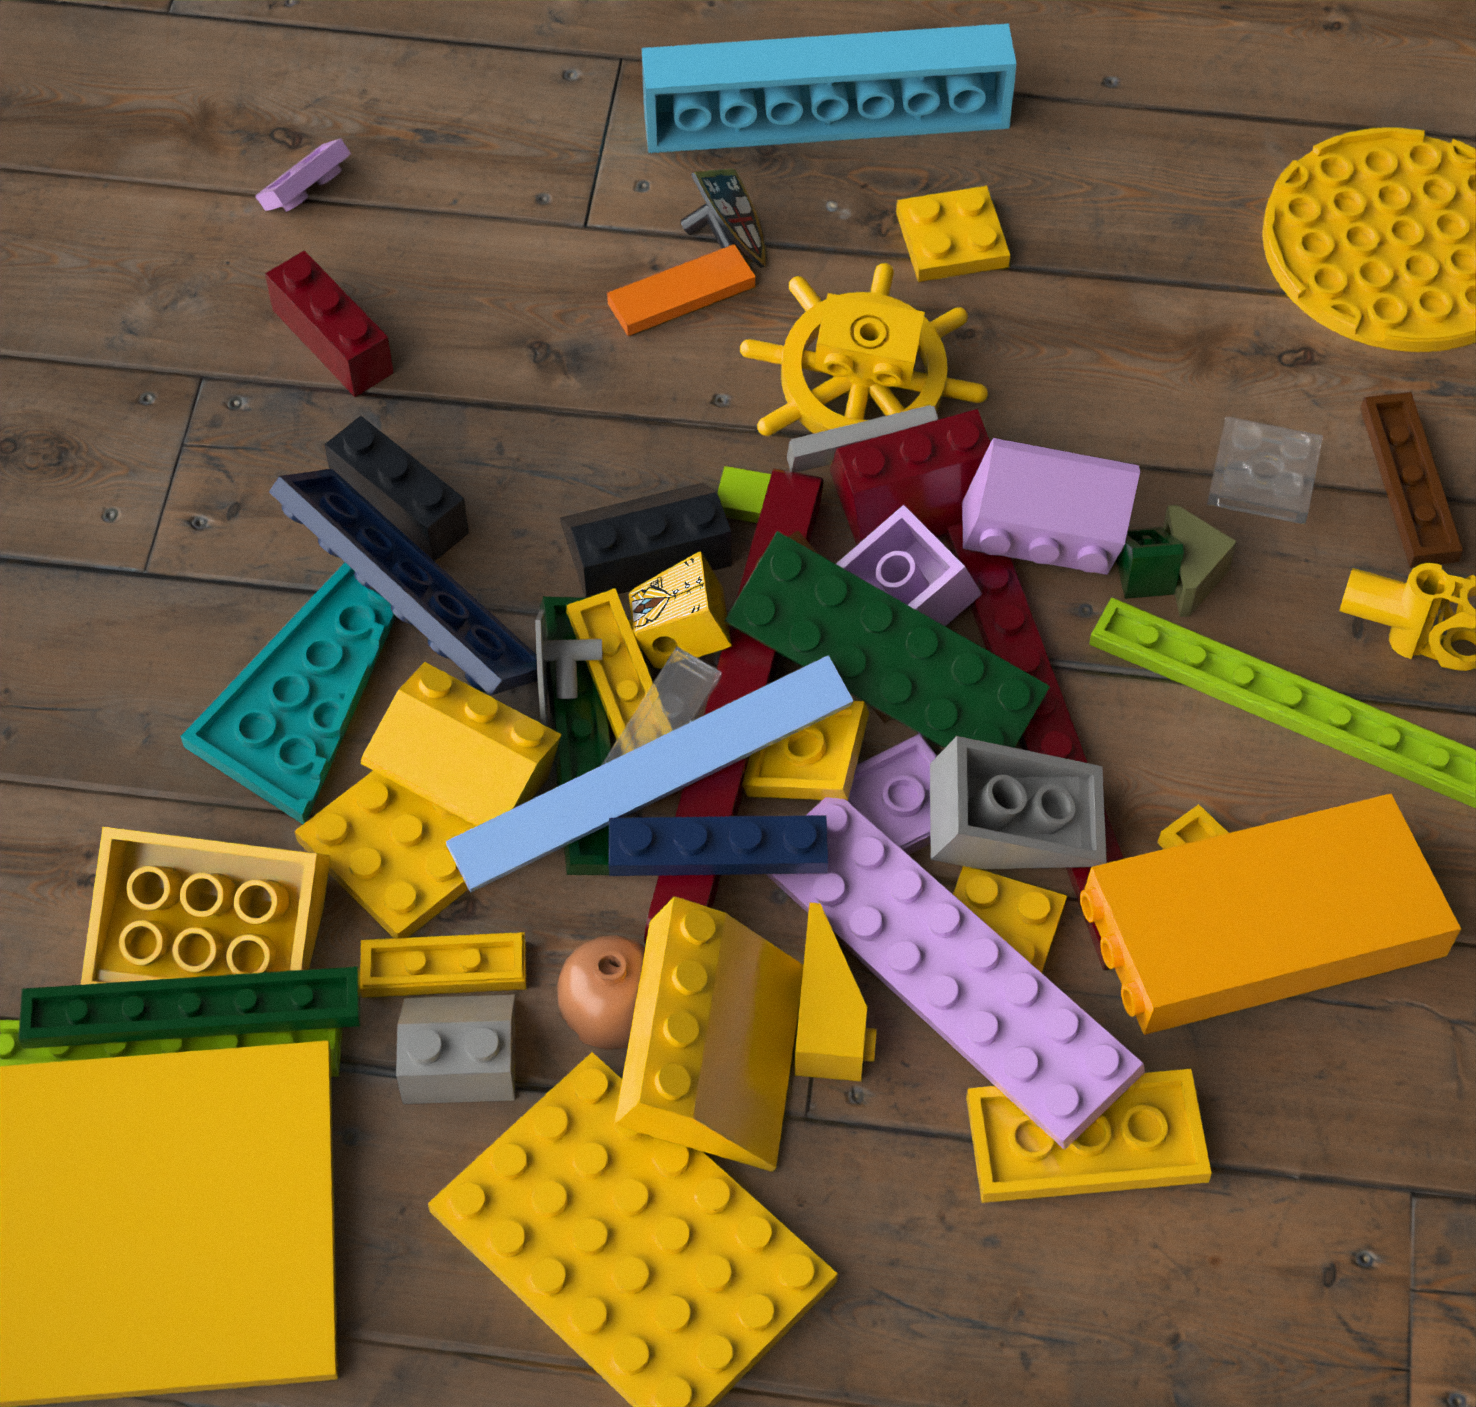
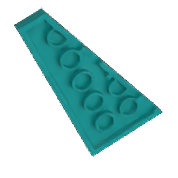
M345 562L180 736L184 748L301 824L307 822L396 618L391 610V604L377 591L370 590L358 582L354 576L355 571Z

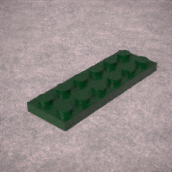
M778 531L724 620L726 624L801 667H805L829 655L850 695L860 701H865L867 705L944 749L956 736L1015 748L1050 688L1046 683Z

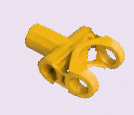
M1424 563L1413 568L1407 582L1404 583L1352 568L1339 612L1391 626L1389 642L1391 647L1401 656L1412 659V656L1421 654L1438 660L1441 667L1453 670L1468 671L1476 668V654L1471 656L1461 655L1451 645L1452 642L1457 640H1467L1476 646V609L1472 607L1468 598L1476 596V576L1470 575L1467 578L1452 576L1441 569L1442 565ZM1450 602L1458 604L1456 614L1450 607ZM1439 608H1440L1441 612H1440V614L1438 615V623H1437V625H1435V626L1433 627L1434 622H1435V619H1436L1437 614H1438V611H1439ZM1448 630L1446 635H1442L1444 631Z

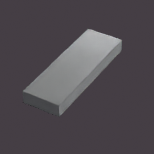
M929 405L791 439L787 453L790 471L800 472L832 464L837 448L938 420L935 407Z

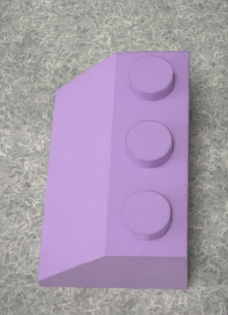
M993 438L962 501L963 549L984 552L989 555L1023 559L1039 564L1078 569L1088 573L1108 575L1125 545L1140 475L1139 465Z

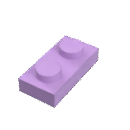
M341 138L322 144L255 195L265 211L283 207L285 211H289L308 198L305 190L317 181L319 185H322L337 176L342 171L338 164L351 155Z

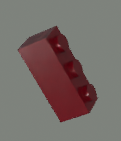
M305 250L265 273L273 311L354 397L394 374L388 336Z

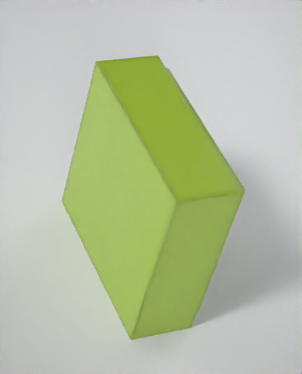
M724 466L717 494L726 518L758 523L771 474Z

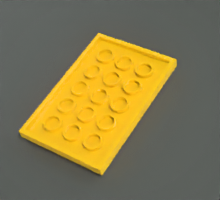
M591 1052L428 1203L429 1211L633 1407H714L837 1283L838 1273L703 1151L614 1125L622 1078Z

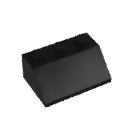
M705 483L560 517V523L585 598L612 589H616L617 594L632 591L635 587L700 551L712 570L732 566L731 529L717 491Z

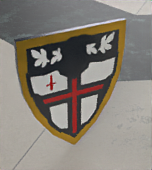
M735 168L693 172L691 176L706 204L681 219V225L685 232L692 235L709 224L721 249L735 244L760 268H763L765 266V245L762 229L755 208Z

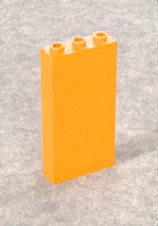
M1392 793L1091 867L1085 889L1080 894L1084 916L1088 922H1095L1101 936L1100 946L1104 962L1109 969L1116 970L1122 984L1121 997L1124 1008L1130 1017L1136 1016L1143 1035L1446 957L1461 930Z

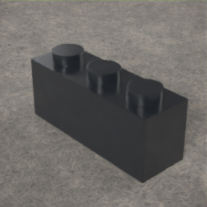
M359 416L324 444L329 469L336 471L434 562L469 534L464 497L364 417Z

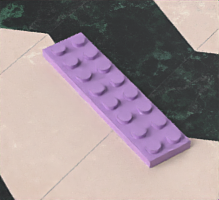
M825 797L807 814L827 815L828 873L766 874L807 913L809 911V902L820 903L837 941L1064 1150L1145 1073L1143 1062L846 799Z

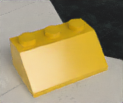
M424 662L397 691L362 755L361 764L471 824L478 826L532 799L549 777L562 734Z

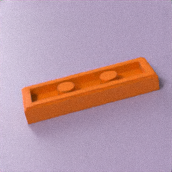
M735 244L610 291L607 293V301L627 336L752 289L755 287L756 276Z

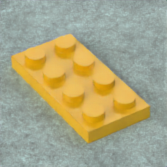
M1191 1069L1144 1073L1065 1150L996 1086L968 1088L966 1100L982 1203L1209 1183L1212 1173Z

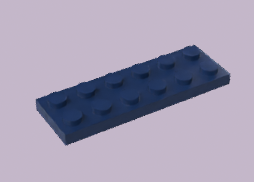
M325 469L278 477L269 493L282 504V511L290 519L304 524L318 537L319 545L327 553L341 558L355 571L354 576L358 582L370 590L377 591L391 604V610L396 617L407 624L414 625L428 638V644L433 651L444 658L451 659L465 672V678L470 685L491 696L538 681L537 654L336 471Z

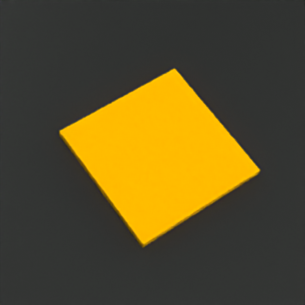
M328 1040L0 1066V1407L338 1380L331 1047Z

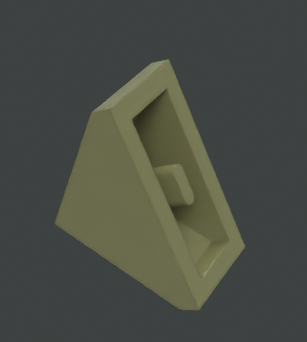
M1179 505L1167 506L1163 529L1183 543L1184 555L1175 590V599L1179 617H1188L1230 571L1237 541Z

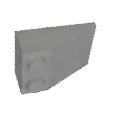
M956 736L930 763L931 860L976 869L1093 867L1105 864L1106 839L1102 766Z

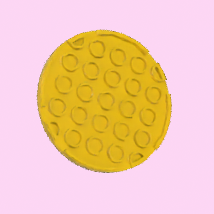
M1372 128L1348 132L1316 144L1310 153L1298 161L1293 160L1275 182L1274 189L1266 206L1262 231L1265 255L1274 277L1288 297L1315 321L1342 336L1369 346L1404 352H1434L1464 347L1476 343V148L1456 139L1449 143L1424 136L1425 131L1407 128Z

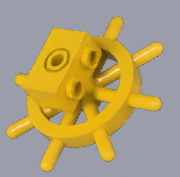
M881 263L876 267L871 292H852L840 295L828 293L827 298L823 301L804 277H793L789 282V289L806 312L790 330L785 345L753 339H746L740 345V352L745 358L781 365V383L787 404L759 420L757 424L759 433L763 436H771L797 420L813 434L867 421L864 420L867 401L871 398L885 416L929 405L934 406L935 411H937L942 397L973 403L984 402L988 397V390L984 385L947 378V357L941 338L967 322V311L964 308L956 307L929 322L924 316L925 312L918 311L909 304L889 296L894 270L887 263ZM818 337L816 352L807 350ZM917 352L923 362L925 373L913 371ZM802 369L830 374L835 377L810 390L804 379ZM889 387L921 393L913 403L904 408ZM844 393L849 395L844 416L824 406Z

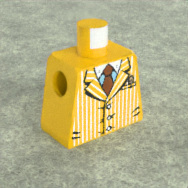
M701 551L635 587L629 593L631 619L628 621L639 649L642 648L653 667L663 669L731 646L729 625L724 621L727 617L723 586Z

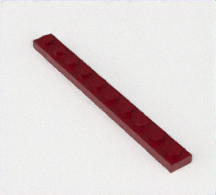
M963 523L948 526L946 540L951 553L966 567L982 593L970 606L986 650L1050 686L1019 740L1022 749L1088 763L1011 558L963 549ZM1104 807L1106 863L1124 858ZM1091 867L1066 868L1103 971L1109 970L1102 956L1099 931L1095 922L1090 923L1087 921L1081 907L1080 894L1085 889Z

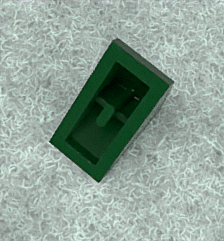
M1162 527L1128 530L1125 545L1116 559L1124 598L1175 595L1184 555L1183 543Z

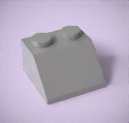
M515 995L405 998L397 1027L396 1078L403 1104L514 1101Z

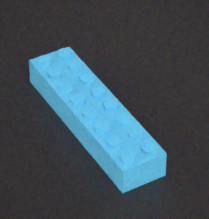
M1009 24L642 48L644 115L648 153L1009 129L1016 73V58Z

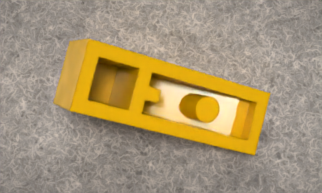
M809 902L794 1076L861 1082L863 1061L874 1062L877 1028H866L867 1005L821 904Z

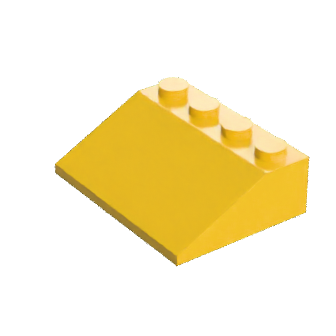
M102 827L81 985L309 970L324 909L331 855L124 828Z
M674 896L649 923L614 1125L770 1172L775 1170L777 1167L800 1004L803 964L727 913Z

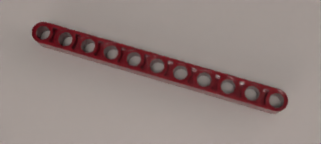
M773 469L737 598L756 568L755 564L759 557L764 554L777 531L789 537L799 530L810 544L822 498L823 477ZM729 625L731 646L721 651L704 715L772 683L780 654ZM750 756L683 788L675 817L737 816L744 793L742 783ZM721 875L658 876L647 916L644 944L646 945L650 921L674 896L713 908Z

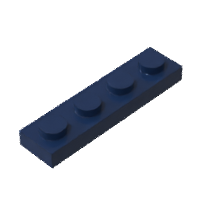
M827 815L609 818V876L828 873Z

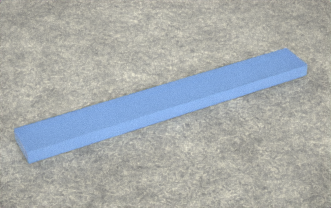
M828 655L447 840L446 846L471 893L608 826L609 818H624L850 707L853 699Z

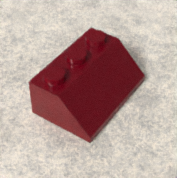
M978 409L836 449L830 467V474L856 545L903 505L936 538L946 536L948 526L963 523L962 501L991 443Z

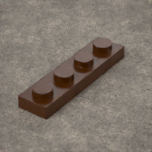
M1412 392L1364 397L1360 410L1409 567L1413 568L1424 563L1448 564L1459 562L1463 549Z

